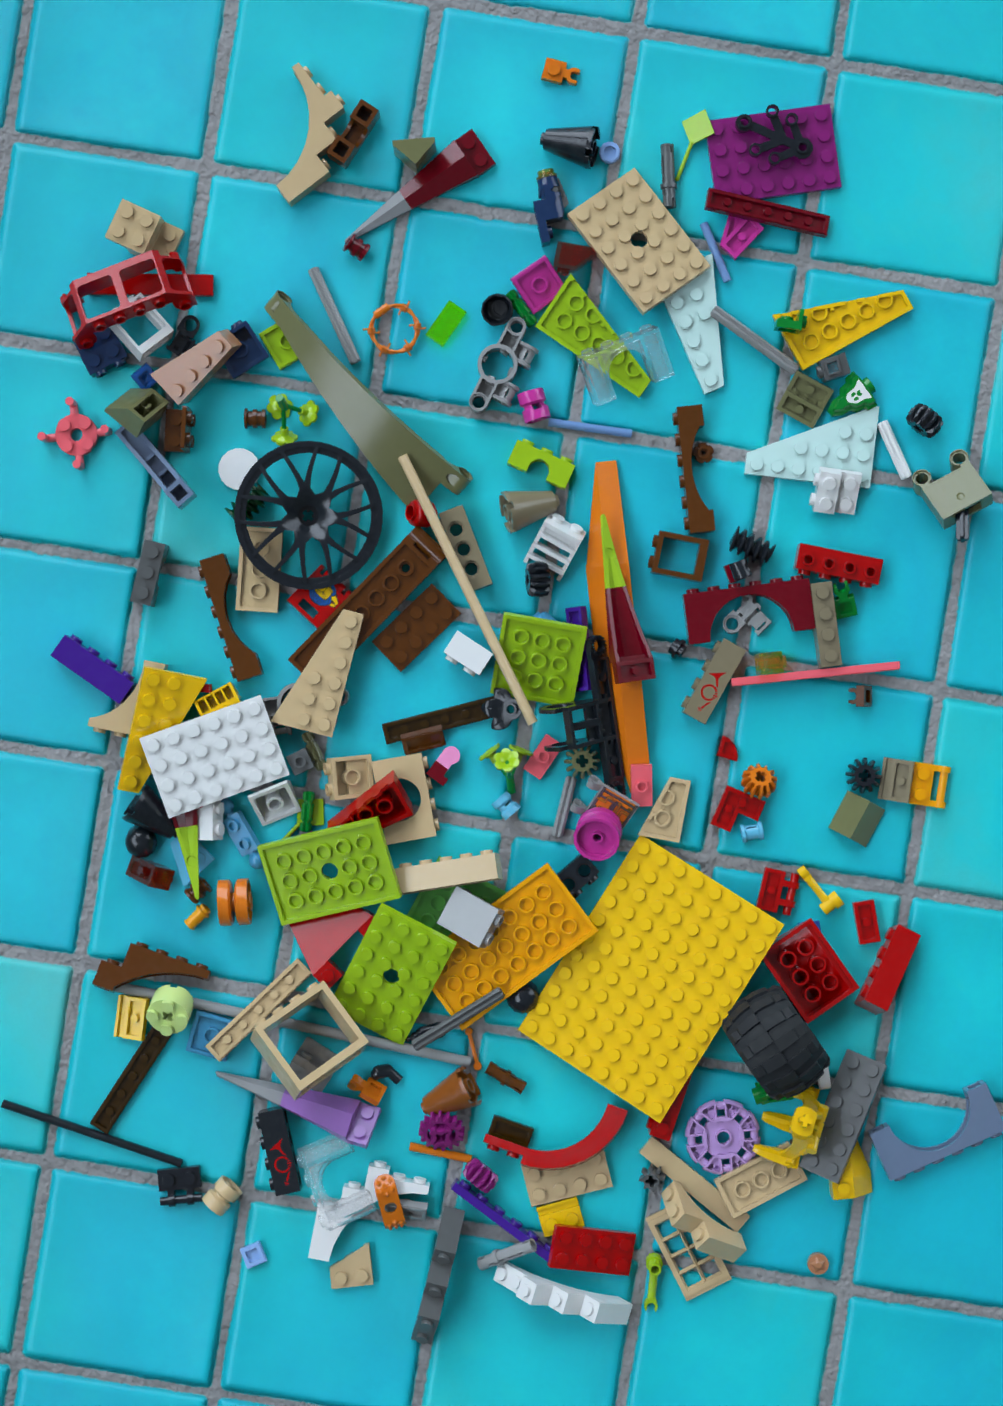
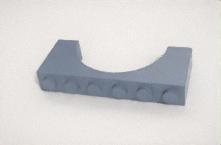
M983 1080L962 1088L966 1099V1111L963 1122L957 1132L941 1144L931 1147H917L907 1144L894 1135L886 1122L867 1130L890 1181H900L906 1177V1174L912 1171L914 1173L920 1172L930 1163L938 1164L944 1161V1157L948 1155H958L966 1147H976L982 1144L986 1138H996L1002 1135L1003 1120L988 1086Z

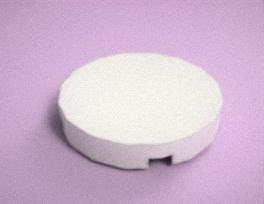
M242 448L228 451L219 462L218 473L222 482L231 489L239 490L245 475L258 461V458L252 452Z

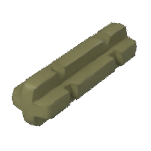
M305 732L302 734V739L304 743H307L306 747L312 760L315 761L317 771L323 770V763H326V761L322 758L323 754L317 741L314 740V734L312 732Z

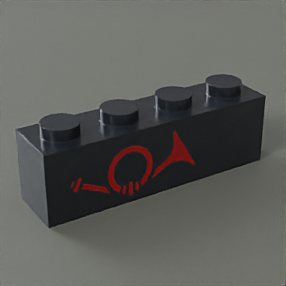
M280 1106L262 1109L258 1112V1116L255 1119L257 1128L262 1131L263 1137H260L262 1150L266 1149L267 1158H265V1166L267 1170H270L272 1178H269L271 1191L275 1190L276 1196L301 1191L303 1186L286 1109Z

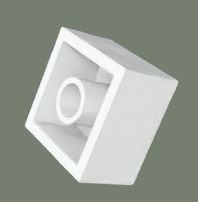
M458 630L444 650V653L447 654L445 658L455 665L458 662L465 666L463 670L473 677L475 674L481 675L493 656V653Z

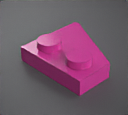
M728 216L720 247L735 261L764 230V227L758 222Z

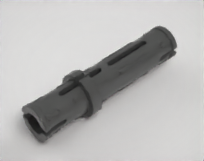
M665 143L660 145L662 170L660 190H662L664 207L666 209L676 208L675 189H677L674 174V144Z

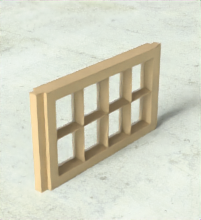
M666 1208L645 1218L686 1301L732 1279L721 1258L710 1255L697 1262L692 1252L695 1245L694 1243L689 1245L683 1234L686 1231L677 1229L676 1232L664 1238L662 1237L657 1225L669 1220ZM680 1235L685 1248L671 1254L665 1242ZM688 1252L694 1264L679 1270L674 1258ZM714 1259L720 1271L705 1278L700 1266ZM696 1268L702 1280L688 1287L682 1275Z

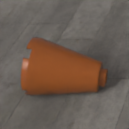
M461 1066L422 1098L421 1108L425 1114L429 1116L431 1112L438 1114L439 1110L445 1114L448 1111H459L481 1104L482 1099L478 1101L477 1097L481 1094L477 1082L471 1073L466 1074L464 1071L467 1069L466 1067Z

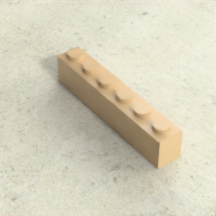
M493 850L480 851V855L473 856L472 853L460 854L458 859H452V856L441 857L439 862L433 863L431 859L419 861L420 865L412 866V863L399 864V868H395L402 895L503 879L500 854L493 853Z

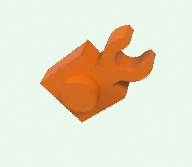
M547 57L541 80L562 85V81L566 80L569 85L577 86V80L571 79L570 76L572 74L580 75V70L578 68L566 69V62Z

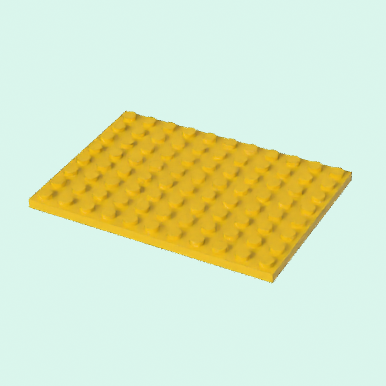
M639 835L589 915L598 932L562 958L538 996L536 1006L532 1011L528 1012L518 1030L658 1123H661L722 1026L723 1019L728 1016V1012L739 999L785 924L647 837Z

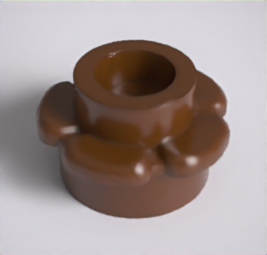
M699 443L693 450L695 460L699 463H708L713 458L714 450L707 443Z

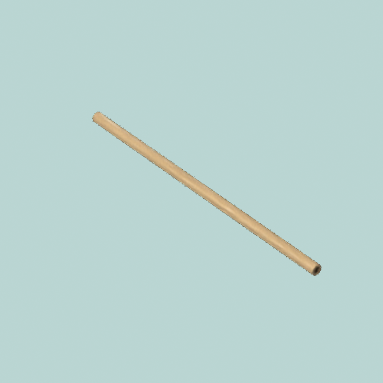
M408 454L398 457L405 475L528 726L537 722L535 714Z

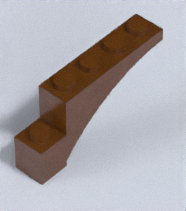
M137 942L136 945L130 944L122 967L119 966L120 962L109 958L107 962L101 960L92 984L95 987L114 993L115 989L123 985L155 976L180 975L209 981L211 971L208 970L206 965L196 963L195 966L189 964L186 958L176 956L175 959L169 957V953L164 950L157 949L155 952L149 950L148 945Z

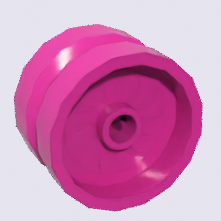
M594 807L586 810L580 816L574 832V845L577 851L583 857L592 861H603L614 855L619 847L622 836V824L619 817L613 811L604 807Z

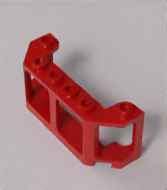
M158 250L147 251L73 280L69 285V293L67 295L62 294L60 297L61 304L67 312L72 327L73 341L80 350L91 348L97 341L95 332L104 331L115 324H122L133 317L143 316L146 312L163 308L169 303H173L175 308L181 310H188L192 306L197 305L184 263L178 252H170L169 256L160 255ZM156 269L162 284V290L134 302H129L123 281ZM166 270L182 271L188 291L173 290ZM114 285L120 306L88 319L82 305L85 302L83 297ZM78 311L81 320V326L78 330L72 314Z

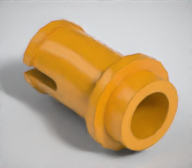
M203 903L197 905L196 910L184 920V923L191 930H194L205 917H209L211 911Z

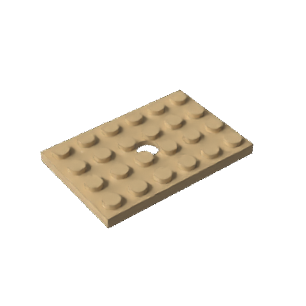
M635 167L567 214V218L642 315L703 274L711 266ZM636 233H641L646 237L647 244L644 247L634 246L631 243V237Z

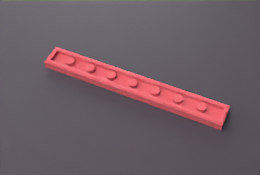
M900 661L731 678L729 682L730 686L734 687L899 670Z

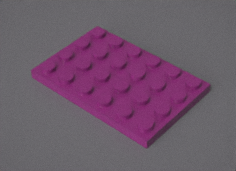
M830 104L779 111L778 116L787 137L792 139L794 138L790 127L785 124V118L789 113L797 114V124L802 137L811 141L813 151L806 159H798L793 156L781 161L776 166H772L768 162L770 153L774 151L781 153L790 149L789 147L781 145L761 153L758 157H752L749 154L751 144H761L770 139L750 130L747 133L738 132L735 128L738 116L710 120L715 134L707 137L706 140L713 188L760 200L840 189L841 180ZM776 111L769 112V113H770L771 115H774V114H776ZM766 113L749 115L753 122L774 131L770 118L766 116ZM789 117L788 121L790 123H794L795 119L793 117ZM742 119L741 124L746 126L748 125V121L746 119ZM801 144L799 145V149L801 151H805L806 146ZM757 147L751 149L753 153L759 152ZM773 155L771 156V160L773 162H777L778 157Z

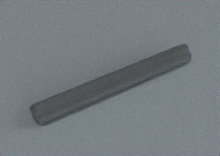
M500 987L492 990L412 1040V1046L416 1051L424 1048L503 999L505 996Z

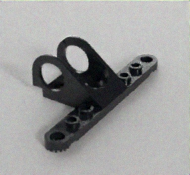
M592 635L586 641V654L593 698L557 703L539 708L540 714L563 712L567 739L564 742L544 746V750L547 752H562L599 743L604 784L613 789L617 787L618 792L626 795L609 657H607L606 653L607 644H605L606 640L601 635ZM596 641L598 643L597 651L595 650V648H593L595 647L593 646V644H595L594 642ZM583 708L585 720L573 723L572 711ZM586 728L587 737L575 739L574 731Z

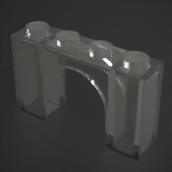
M651 324L643 325L639 328L640 331L633 334L632 332L620 335L618 340L604 341L600 344L601 347L584 349L581 351V355L576 356L592 404L600 406L617 399L609 377V367L613 358L622 351L636 350L644 361L650 380L655 383L675 375L659 327L651 326Z
M331 1134L297 1149L299 1154L296 1156L300 1168H304L306 1173L303 1176L308 1188L311 1187L313 1192L311 1200L314 1207H318L321 1214L318 1215V1219L322 1228L325 1227L327 1230L332 1231L377 1211L371 1193L367 1189H363L345 1198L335 1199L331 1198L323 1188L322 1177L326 1167L334 1160L355 1152L352 1144L346 1143Z

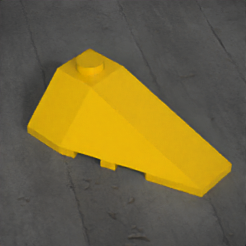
M858 1140L840 1183L837 1184L829 1180V1191L833 1200L853 1199L872 1192L871 1171Z

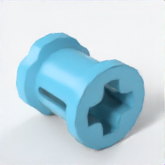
M761 821L748 826L740 825L743 843H746L747 840L759 838L764 840Z

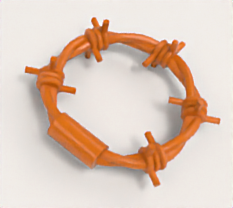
M408 301L407 305L404 303L390 305L385 303L373 312L374 315L369 323V328L363 329V331L368 330L367 334L381 351L379 357H381L382 353L386 355L405 352L412 356L409 351L415 345L420 330L426 329V327L421 326L418 318L408 307L410 301ZM390 308L400 309L398 315H400L401 311L407 312L414 321V324H409L415 330L414 339L410 343L405 339L406 344L399 350L389 349L391 343L388 346H382L375 337V334L380 333V331L375 332V319L390 311Z

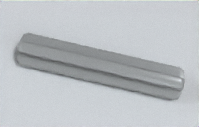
M566 776L552 830V835L555 837H563L577 782L575 777Z

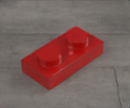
M874 900L852 902L858 943L862 945L881 941Z

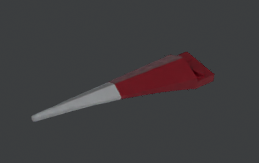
M470 129L461 137L451 142L353 232L356 234L355 238L480 177L494 167L496 163L473 129Z

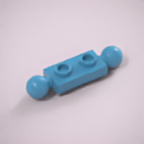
M229 798L222 799L221 802L224 803L223 814L227 817L223 820L225 829L241 856L250 855L249 863L254 869L262 868L263 865L259 852L256 851L257 846L260 845L258 838L242 811L233 812L234 804Z

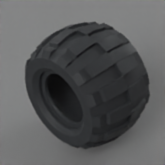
M772 985L768 989L763 987L749 993L739 1000L728 1012L729 1016L723 1019L722 1028L771 1099L779 1101L783 1097L790 1098L802 1093L814 1085L824 1074V1069L830 1066V1057L779 986Z

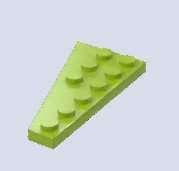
M570 273L535 327L640 398L650 383V378Z

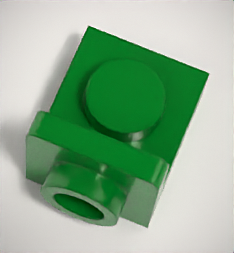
M804 309L798 311L796 321L790 316L777 318L774 331L799 334L802 328L805 329L807 316H804Z

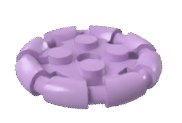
M730 1099L716 1102L711 1100L697 1108L696 1114L688 1120L685 1130V1137H687L688 1142L686 1148L692 1160L703 1166L702 1169L705 1171L723 1175V1173L732 1171L734 1168L747 1163L752 1157L755 1158L756 1153L752 1149L754 1144H760L761 1137L758 1134L760 1127L754 1114L750 1110L747 1111L743 1108V1104ZM724 1109L725 1116H717L716 1110ZM737 1114L742 1117L739 1123L734 1119ZM703 1117L708 1120L705 1126L699 1123ZM750 1131V1137L745 1138L744 1132ZM720 1132H727L729 1134V1139L724 1143L717 1140ZM702 1136L703 1143H696L695 1137ZM741 1147L746 1151L742 1157L737 1154ZM707 1151L712 1155L708 1160L704 1157ZM721 1159H729V1164H722Z

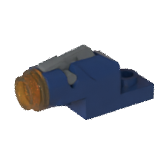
M553 168L538 171V177L536 178L538 183V199L541 200L533 201V209L542 247L549 246L550 239L553 238L552 227L547 226V224L562 221L564 209L569 204L559 178H557V173H554Z

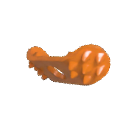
M382 1174L374 1182L377 1200L385 1228L392 1230L394 1227L397 1229L398 1226L403 1227L406 1221L396 1183L391 1175ZM388 1203H395L397 1208L393 1212H388L385 1210V1206Z

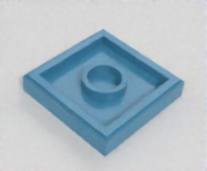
M197 1009L186 1051L216 1059L205 1046L233 1019ZM228 1055L224 1057L221 1061L226 1062Z

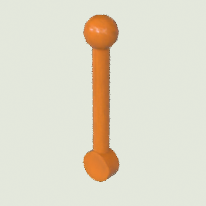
M468 1027L465 1029V1034L468 1035L474 1059L473 1067L475 1070H480L482 1064L478 1061L472 1038L473 1030Z

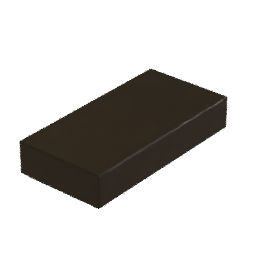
M494 1114L487 1134L528 1148L534 1128Z

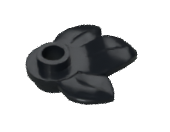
M495 688L494 699L486 701L481 706L484 714L493 718L491 728L494 730L509 727L512 720L519 718L522 714L516 700L504 688ZM510 705L515 709L513 713L509 712Z

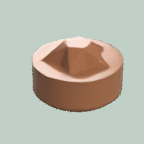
M814 1252L808 1257L807 1266L813 1274L821 1275L828 1270L829 1262L823 1253Z

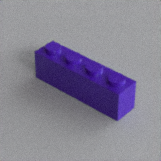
M64 635L50 656L118 704L124 703L137 685L133 681L135 677L125 670L123 673L117 670L116 667L118 665L110 659L103 660L100 658V652L93 647L86 648L83 646V640L76 635Z

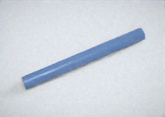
M549 418L548 422L549 427L631 438L632 429Z

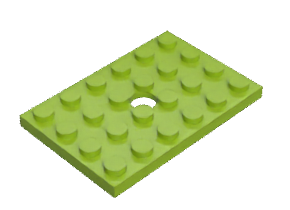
M378 816L257 846L282 926L402 897ZM327 863L334 864L338 869L337 876L330 878L324 875L322 871L323 865Z
M381 902L334 995L353 1021L395 1043L403 1045L457 941ZM389 969L396 970L399 980L394 983L388 982L384 978V971Z

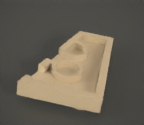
M669 777L638 835L680 842L690 780Z

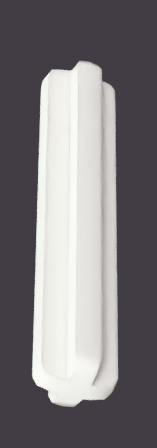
M885 420L878 423V430L900 479L905 480L911 477L912 473L889 422Z

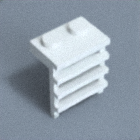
M552 513L545 519L523 562L527 563L529 558L536 562L547 563L549 569L559 574L556 580L560 581L587 532L580 525L567 522L560 514ZM540 538L570 553L569 557L539 542ZM537 548L564 563L563 568L534 553V549Z

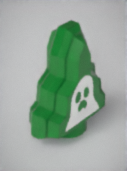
M854 371L845 378V384L839 389V396L831 402L827 412L831 417L842 416L849 411L857 413L862 409L868 411L876 407L877 403L872 395L876 392L874 385L867 377L861 380Z

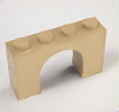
M421 752L372 761L375 783L394 770L398 779H406L412 782L418 788L421 796L420 807L415 815L383 828L387 845L437 836L436 831H440L438 818L434 819L433 810H436L434 797L430 798L429 790L433 788L431 777H426L425 769L429 768L427 756L423 757Z

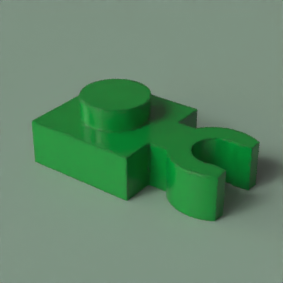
M844 581L845 587L842 590L837 589L836 583L833 584V591L837 596L834 597L837 620L858 615L853 593L848 594L850 587L847 581Z

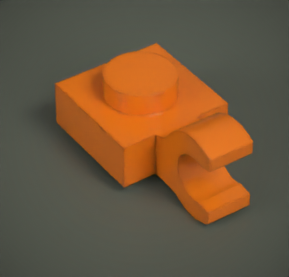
M357 1074L353 1075L347 1085L353 1091H361L359 1097L376 1107L388 1088L371 1077L366 1081Z

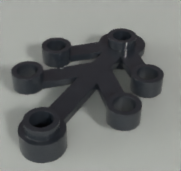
M775 104L769 105L765 111L766 116L770 118L774 131L753 122L752 118L747 114H742L736 119L735 128L738 132L747 133L750 130L770 139L761 144H751L749 148L750 156L758 157L761 153L781 145L790 148L781 153L771 152L768 162L772 166H776L781 161L793 156L798 159H806L813 151L811 141L802 137L797 124L798 116L795 113H789L785 118V124L790 127L794 139L786 136L778 116L779 108ZM773 108L776 114L771 115L768 110ZM793 117L795 119V122L790 123L788 121V118ZM746 119L748 121V125H742L741 120ZM799 145H805L806 150L801 151L799 149ZM757 147L759 152L753 153L751 149ZM771 156H777L778 161L773 162L771 160Z

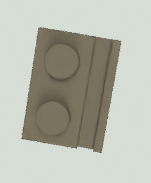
M884 757L878 799L909 803L915 767L914 761Z

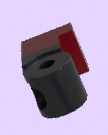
M746 558L723 566L729 584L752 576Z

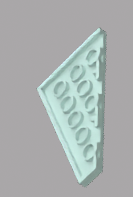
M876 406L868 411L863 410L747 452L744 474L813 482L815 473H819V468L827 467L861 472L860 488L869 489L879 407Z

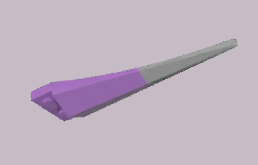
M219 1071L215 1072L218 1077L298 1115L346 1143L365 1149L368 1147L381 1114V1108L363 1103L358 1099L309 1090L297 1100H294L283 1084Z

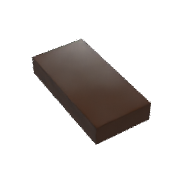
M441 725L400 735L405 755L446 745Z

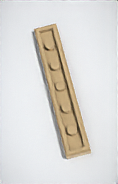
M297 958L205 1047L220 1062L255 1028L254 1025L259 1020L266 1018L312 974L311 971Z
M651 1136L639 1150L641 1155L657 1168L661 1166L663 1173L673 1181L680 1182L686 1192L734 1231L738 1232L749 1219L750 1215L747 1212L733 1219L718 1189L654 1136Z

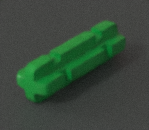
M514 289L510 290L506 296L511 299L518 315L522 319L524 318L527 327H532L537 323L536 317L531 314L530 309L519 298L518 293Z
M313 791L303 792L304 803H302L301 832H310L312 829L311 821L314 808L312 802L315 798Z

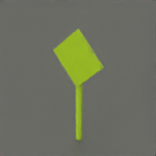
M705 109L682 121L690 143L676 175V181H679L692 146L715 134Z
M324 798L314 799L312 802L314 804L312 826L324 825ZM298 799V802L302 810V803H304V800ZM301 811L297 813V824L282 839L289 838L300 827L302 822Z

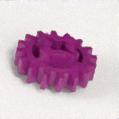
M439 1110L438 1114L431 1112L430 1117L425 1115L424 1120L420 1121L419 1136H421V1142L426 1141L427 1147L433 1145V1150H436L438 1147H441L442 1151H445V1147L452 1150L453 1145L459 1146L460 1141L464 1139L465 1126H462L463 1121L457 1120V1115L451 1117L449 1111L446 1114H443L441 1110Z

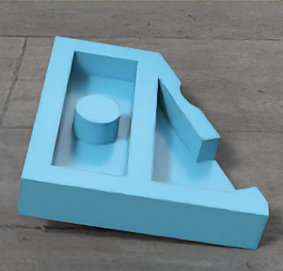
M176 837L170 844L182 884L186 887L191 881L178 837ZM198 841L200 874L215 858Z

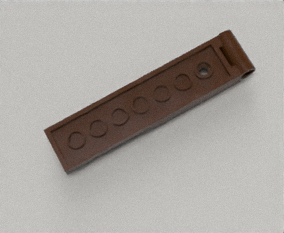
M416 526L288 660L302 673L343 609L364 614L356 651L446 558L441 546L424 529ZM404 565L410 566V570L408 572L402 571V567Z

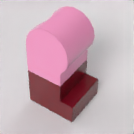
M454 746L446 747L426 774L444 786L448 780L444 776L452 764L457 763L460 759L459 750Z

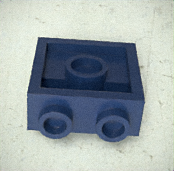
M241 320L231 325L230 332L242 345L224 364L233 379L238 378L269 358V355L248 322H242Z
M109 327L104 331L95 332L97 341L91 348L80 350L75 344L85 367L93 378L105 376L108 373L107 370L114 366L119 368L127 363L126 360L130 358L121 340Z

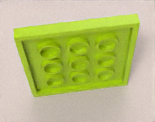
M504 612L499 643L527 700L548 704L574 701L587 635V626ZM495 660L490 693L494 694L495 688H504L514 697Z

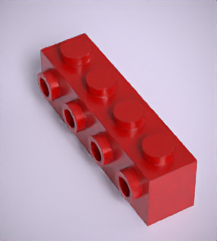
M800 543L797 546L793 569L798 570L797 574L810 576V573L819 574L818 578L831 580V577L839 578L840 583L847 581L848 584H851L854 581L859 582L860 587L872 589V585L876 586L879 584L883 560Z
M692 1074L661 1123H658L651 1117L648 1118L646 1128H648L649 1135L670 1141Z

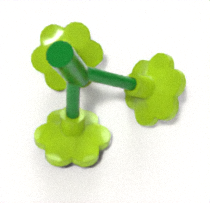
M285 394L272 395L269 398V404L266 409L269 413H272L274 419L278 420L282 417V426L280 431L275 432V435L271 436V441L276 442L279 446L297 441L298 435L293 434L286 426V418L290 416V410L298 412L300 422H303L304 426L309 427L311 423H315L317 420L319 406L314 401L309 400L307 404L298 408L293 406V403L288 400Z
M497 743L483 753L479 760L489 758L493 764L495 763L496 769L501 770L506 777L508 793L514 794L516 793L514 781L516 768L520 765L523 756H533V753L509 744L510 749L504 748L500 753H496L500 747V744Z

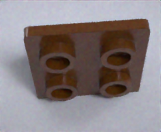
M182 406V410L166 409L165 452L190 453V448H194V435H191L192 427H195L196 416L188 406Z

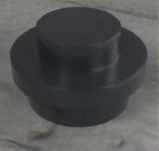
M678 638L674 640L668 650L672 658L681 657L687 649L685 646L686 641L683 639L679 640Z

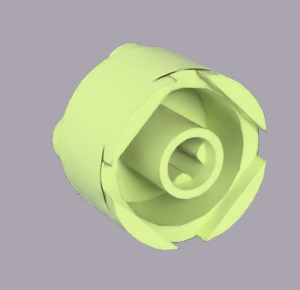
M163 985L154 992L147 1010L146 1019L152 1027L160 1031L164 1036L179 1033L186 1028L193 1011V997L183 987L177 986L175 988L170 987V985Z

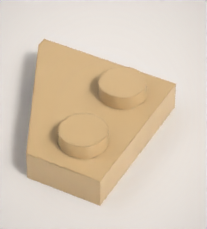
M370 1242L363 1244L362 1247L330 1266L332 1289L374 1284Z

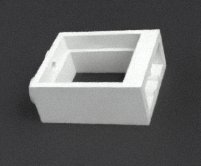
M140 292L136 296H129L128 300L129 302H134L144 298V296ZM156 309L146 312L145 316L158 329V332L140 346L136 344L120 324L109 327L139 362L169 341L173 336L174 329Z

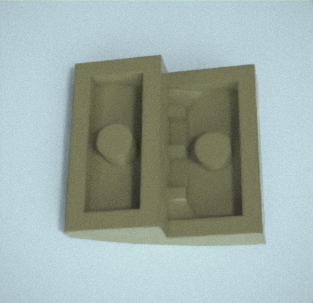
M797 370L776 409L813 429L834 390Z

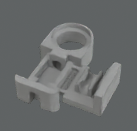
M748 595L746 597L748 600L736 612L732 610L724 618L723 629L725 632L736 634L747 622L748 626L752 625L756 629L754 632L759 636L772 623L760 611L761 606ZM734 618L738 621V627L735 630L727 628L726 622L728 619Z

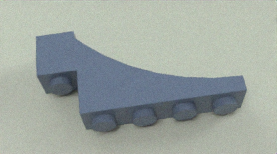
M123 426L115 432L179 509L182 510L197 497L183 477L144 433L136 438Z

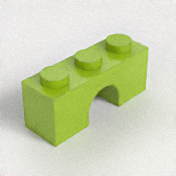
M527 439L517 440L507 465L527 473L532 463L542 462L549 470L545 482L565 490L575 468V465L572 464L573 461L564 456H561V458L553 456L554 452L542 447L541 450L533 447L534 443Z

